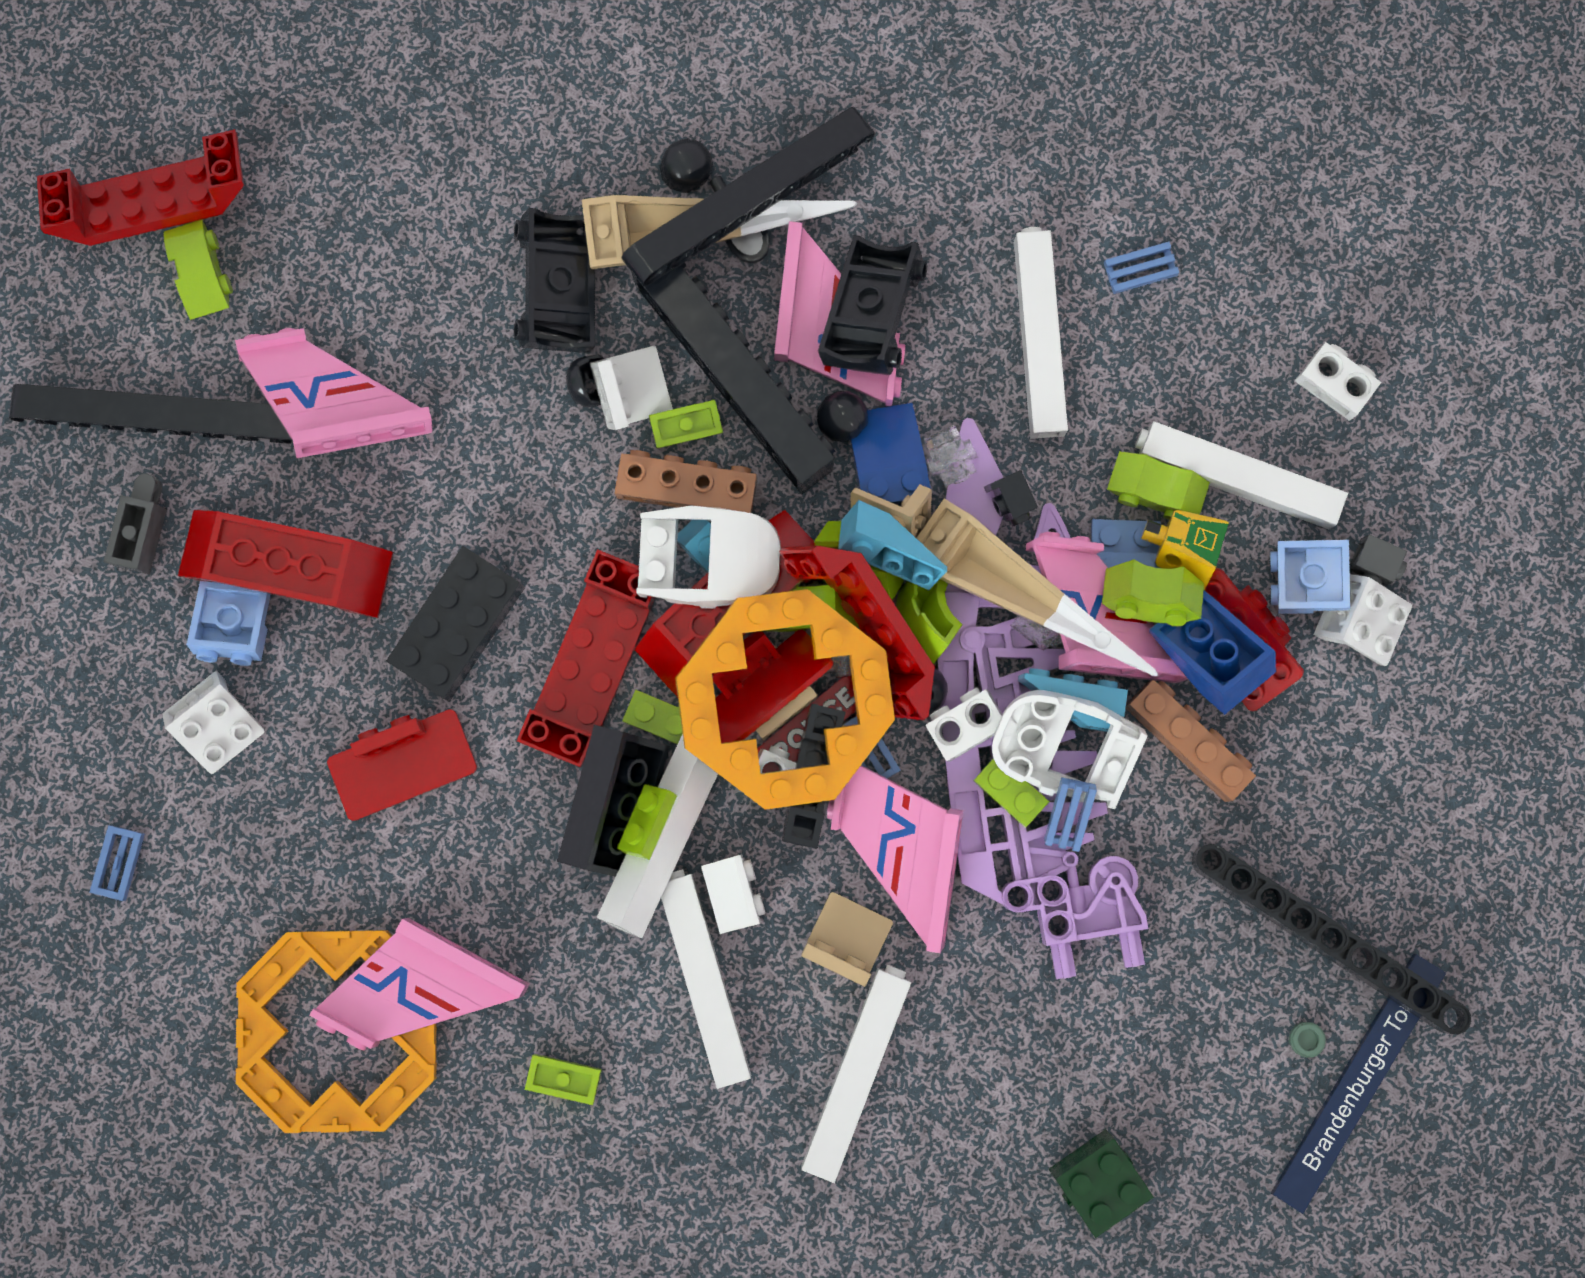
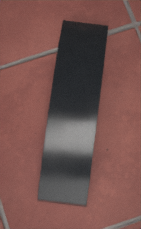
M816 704L810 705L795 768L828 764L824 729L842 727L845 711ZM825 801L788 806L782 841L817 849L824 819L823 809Z

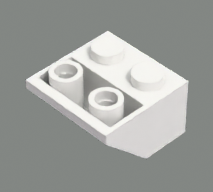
M741 854L701 866L720 934L760 924V915H764L766 912L761 894H753L750 881L756 880L751 859L744 861Z

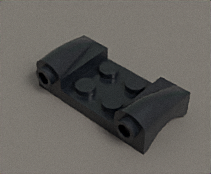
M528 208L522 215L521 220H516L514 225V239L519 241L521 248L526 249L525 312L521 315L520 320L516 319L514 339L519 340L521 348L588 353L595 347V269L590 268L584 215H555L542 212L536 208ZM583 227V235L577 234V230Z
M853 235L818 349L823 365L883 375H891L894 368L898 369L900 367L902 350L897 347L895 339L909 287L916 288L919 281L925 280L927 274V262L922 258L918 242H911L899 247H888L870 242L861 236Z

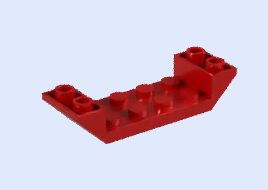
M234 129L202 137L203 157L81 186L70 168L37 176L40 229L48 235L92 246L222 215L244 186L237 132Z
M194 510L178 576L198 581L231 585L335 607L345 612L379 618L394 552L352 539L229 513Z
M786 510L768 520L775 527L779 535L781 549L793 546H815L814 540ZM780 554L779 578L770 594L793 591L801 582L805 581L807 584L811 579H797L793 577L785 568V560ZM709 572L691 589H708ZM675 603L652 624L634 649L677 698L676 676L692 658L731 605L716 606V609Z
M823 546L783 547L779 550L785 560V568L793 577L797 579H824L831 588L836 590L842 600V608L855 619L860 627L859 630L886 650L894 717L925 720L929 716L935 666L862 553Z
M597 549L584 579V582L587 584L536 706L534 710H529L516 740L517 742L580 768L583 766L594 725L602 727L654 603L655 597L647 596V598H643L636 593L639 579L638 565Z

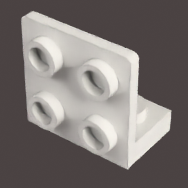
M655 346L590 363L608 429L617 430L625 428L630 423L649 418L651 414L673 410Z
M1350 574V610L1323 611L1313 635L1325 641L1346 644L1377 664L1387 666L1411 611L1412 604L1370 577Z
M217 670L162 713L165 729L210 774L218 771L264 733V728L228 691L226 680Z

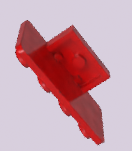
M1216 568L1205 591L1274 649L1276 653V673L1241 701L1249 711H1257L1301 679L1304 675V670L1285 647L1292 638L1288 634L1290 630L1287 624L1280 617H1275L1266 607L1268 603L1265 597L1258 590H1253L1249 585L1239 591L1225 572L1220 568Z
M804 630L796 631L777 648L773 646L762 631L753 632L743 640L747 669L712 673L714 684L722 692L715 698L721 743L746 739L832 668L834 662L831 658L814 659L812 638Z
M448 709L423 720L411 719L410 715L397 718L390 722L391 728L381 732L377 728L362 732L357 735L359 741L350 744V749L329 757L327 765L348 819L357 821L474 774L477 771V764L456 711Z

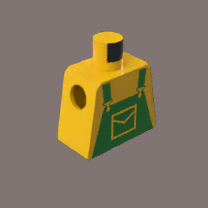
M1175 510L1167 526L1148 520L1141 539L1159 546L1155 559L1158 567L1173 569L1184 566L1204 583L1205 590L1216 569L1229 522L1191 512Z

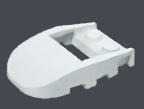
M685 506L640 514L642 519L639 579L636 592L640 597L647 598V596L665 599L670 603L716 609V606L731 605L736 598L770 594L775 588L780 573L779 550H781V543L775 527L764 517L721 507ZM678 519L711 520L708 589L675 588Z
M1033 690L1014 699L1005 709L993 737V758L1000 770L1021 783L1026 781L1038 787L1039 792L1052 797L1054 793L1057 794L1061 777L1078 780L1051 770L1049 767L1074 710L1110 724L1085 782L1096 784L1097 792L1095 799L1107 801L1108 808L1115 809L1148 735L1145 729L1098 702L1062 693ZM1068 788L1066 796L1072 797L1074 789ZM1082 791L1079 802H1084L1086 792Z

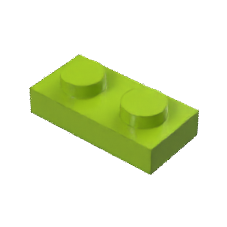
M715 400L649 415L657 449L723 433Z
M635 689L622 721L678 745L683 734L679 707Z
M994 758L973 780L1024 828L1050 802L1030 783L1026 781L1021 783L1006 775L997 766Z
M645 784L617 849L626 854L650 860L677 795L670 790Z
M533 1054L524 1090L593 1105L602 1069Z

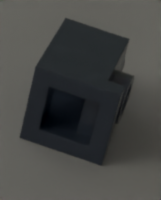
M1022 470L984 486L986 493L992 490L995 497L992 498V502L1000 517L1004 516L1006 521L1011 522L1012 526L1031 519L1032 517L1029 512L1038 508Z

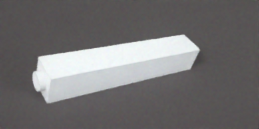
M1028 227L1016 234L1014 251L1030 439L1064 437L1068 431L1051 230L1042 231L1040 227Z
M1154 421L1148 427V430L1142 428L1135 444V448L1140 449L1139 454L1148 455L1171 466L1192 470L1209 481L1210 486L1326 529H1331L1337 525L1348 495L1345 491Z
M683 734L658 785V788L667 789L676 794L677 798L650 860L626 854L597 915V918L605 923L639 938L643 937L718 775L684 748Z
M683 869L672 873L661 899L716 1088L719 1089L751 1079L752 1075L693 874L685 876Z
M890 965L886 966L885 971L877 968L802 1162V1171L835 1183L910 988L911 981L905 979L907 972Z

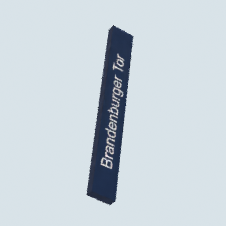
M1413 954L1406 965V968L1437 988L1446 975V972L1417 954ZM1422 988L1417 989L1413 995V1001L1419 1008L1424 1006L1427 1001V995ZM1389 998L1385 1000L1271 1191L1272 1195L1303 1214L1418 1022V1017Z

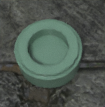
M1305 1021L1296 1024L1291 1029L1289 1044L1296 1054L1311 1058L1323 1051L1326 1037L1318 1025Z

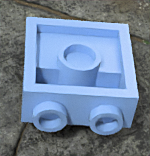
M1349 540L1278 541L1277 551H1270V571L1277 572L1278 585H1271V605H1278V614H1310L1314 611L1350 610Z
M200 581L186 645L193 654H196L198 660L213 663L217 662L218 657L230 658V662L233 664L250 666L252 660L261 661L268 630L265 626V620L271 594L216 582Z

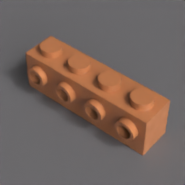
M631 450L630 454L621 453L615 487L617 499L675 508L685 506L721 507L752 513L757 474L751 473V469L748 467L734 465L731 466V470L717 468V463L699 460L697 465L684 463V458L672 455H664L662 460L650 458V453L640 450Z
M1154 679L1147 682L1126 704L1125 709L1224 802L1233 801L1256 777L1250 770L1252 764L1240 753L1236 752L1235 755L1224 746L1227 741L1216 730L1211 728L1208 731L1198 721L1201 717L1193 708L1187 704L1182 707L1173 698L1176 695L1175 692L1165 682L1160 680L1157 683Z

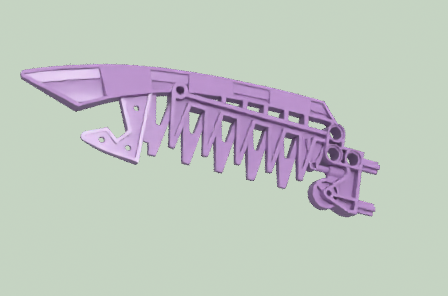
M966 418L962 422L954 452L946 500L971 514L996 536L1003 516L1000 517L994 508L992 498L995 495L993 490L986 493L984 486L1004 477L975 421L971 418ZM1051 503L1045 504L1040 514L1034 539L1038 538L1041 533L1049 532L1050 529H1054L1060 534V537L1070 539L1067 528L1055 506ZM1031 565L1041 574L1039 566ZM948 583L945 591L946 603L953 616L963 625L949 646L937 659L938 670L942 673L948 684V693L942 707L948 705L950 710L962 703L960 697L974 689L973 666L975 662L980 692L985 689L988 690L1003 714L1014 699L1031 691L1018 681V676L1024 673L1029 674L1030 668L1047 671L1059 668L1058 656L1066 653L1065 649L1027 648L1055 638L1058 635L1057 632L1051 629L1020 628L1035 623L1022 616L991 627H976L978 608H1004ZM996 658L1030 659L1033 665L999 678ZM985 704L975 706L972 710L973 720L976 722L975 714L984 713V719L987 722L990 717L988 706ZM951 721L943 726L942 733L944 739L952 742L959 737L960 728L955 722ZM1065 730L1060 743L1076 738L1075 730ZM993 737L950 762L945 760L950 808L964 810L957 855L961 883L1000 903L1012 912L1037 910L1042 942L1045 946L1050 945L1056 979L1076 976L1071 942L1119 934L1124 967L1145 965L1139 930L1148 929L1146 914L1134 895L1138 887V875L1135 867L1128 860L1119 856L1101 858L1091 866L1088 873V885L1079 886L1076 869L1078 856L1074 852L1066 851L1072 849V847L1066 846V849L1058 847V844H1052V846L1045 845L1044 837L1048 824L1026 831V828L1001 806L986 810L984 792L973 780L981 772L979 748L990 747L991 759H993ZM1056 751L1049 769L1066 774L1094 763L1097 751ZM1032 785L1039 792V788ZM1041 793L1048 801L1055 800L1056 798L1055 793L1053 797ZM1049 802L1041 812H1052L1054 802ZM1064 802L1056 832L1063 829L1070 802ZM1082 802L1078 804L1072 826L1078 823L1083 805ZM1094 802L1089 820L1107 814L1106 803ZM1001 815L1006 842L991 844L987 817ZM1070 833L1069 837L1073 838L1074 833ZM1085 833L1081 845L1094 841L1093 833ZM1007 849L1013 881L1006 883L1001 891H999L992 852ZM1066 871L1069 888L1067 883L1056 875ZM1050 880L1056 882L1059 887V895L1052 901L1047 900L1042 894L1043 885ZM1015 886L1021 887L1025 892V900L1019 906H1013L1008 901V892ZM1056 915L1061 916L1065 921V929L1059 935H1053L1048 928L1050 919Z

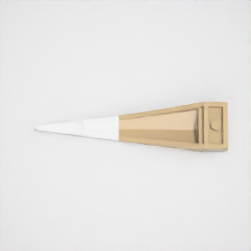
M627 195L582 199L590 268L599 269L626 265L621 256L632 244L703 199ZM781 200L715 243L788 225L789 221L800 222L854 208L857 203L855 201Z
M943 499L916 539L947 566V572L940 580L1152 676H1158L1157 671L1054 586L976 518L948 500Z

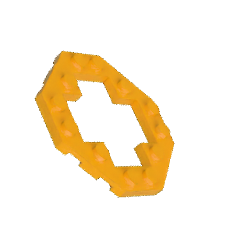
M808 589L736 598L725 615L708 634L695 654L675 678L684 748L765 810L835 800L895 721L886 650ZM810 625L814 659L849 655L858 724L824 729L828 764L760 773L756 739L721 743L712 673L747 669L742 633Z
M388 930L286 932L236 983V998H238V1018L236 1019L238 1068H236V1085L284 1133L384 1132L436 1080V1024L391 1037L409 1056L363 1104L337 1080L312 1105L264 1057L289 1032L265 1008L273 997L311 959L334 981H338L361 957L366 961L393 936Z

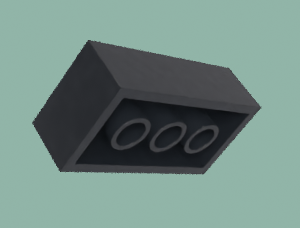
M462 546L386 662L441 698L451 701L525 587L516 579Z
M594 725L557 862L616 877L626 856V853L620 851L617 847L644 785L658 787L668 755L669 745Z

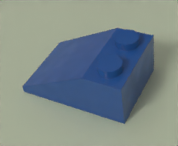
M913 403L867 410L868 425L856 438L850 440L858 489L898 506H901L907 495L911 496L919 484L930 488L927 465Z
M1205 590L1203 591L1201 619L1188 621L1183 626L1156 623L1149 629L1153 638L1199 693L1224 715L1276 673L1275 650Z

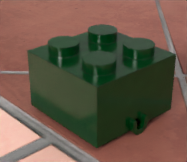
M1106 1129L1048 1169L1063 1190L1062 1197L1069 1207L1073 1206L1095 1238L1154 1198L1133 1167V1162L1128 1157V1154L1120 1148L1114 1137Z

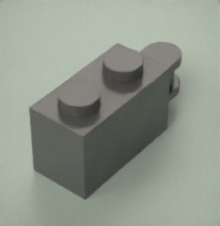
M146 473L140 474L135 479L131 497L120 496L103 562L117 568L150 575L167 509L158 505L162 492V483L157 478Z

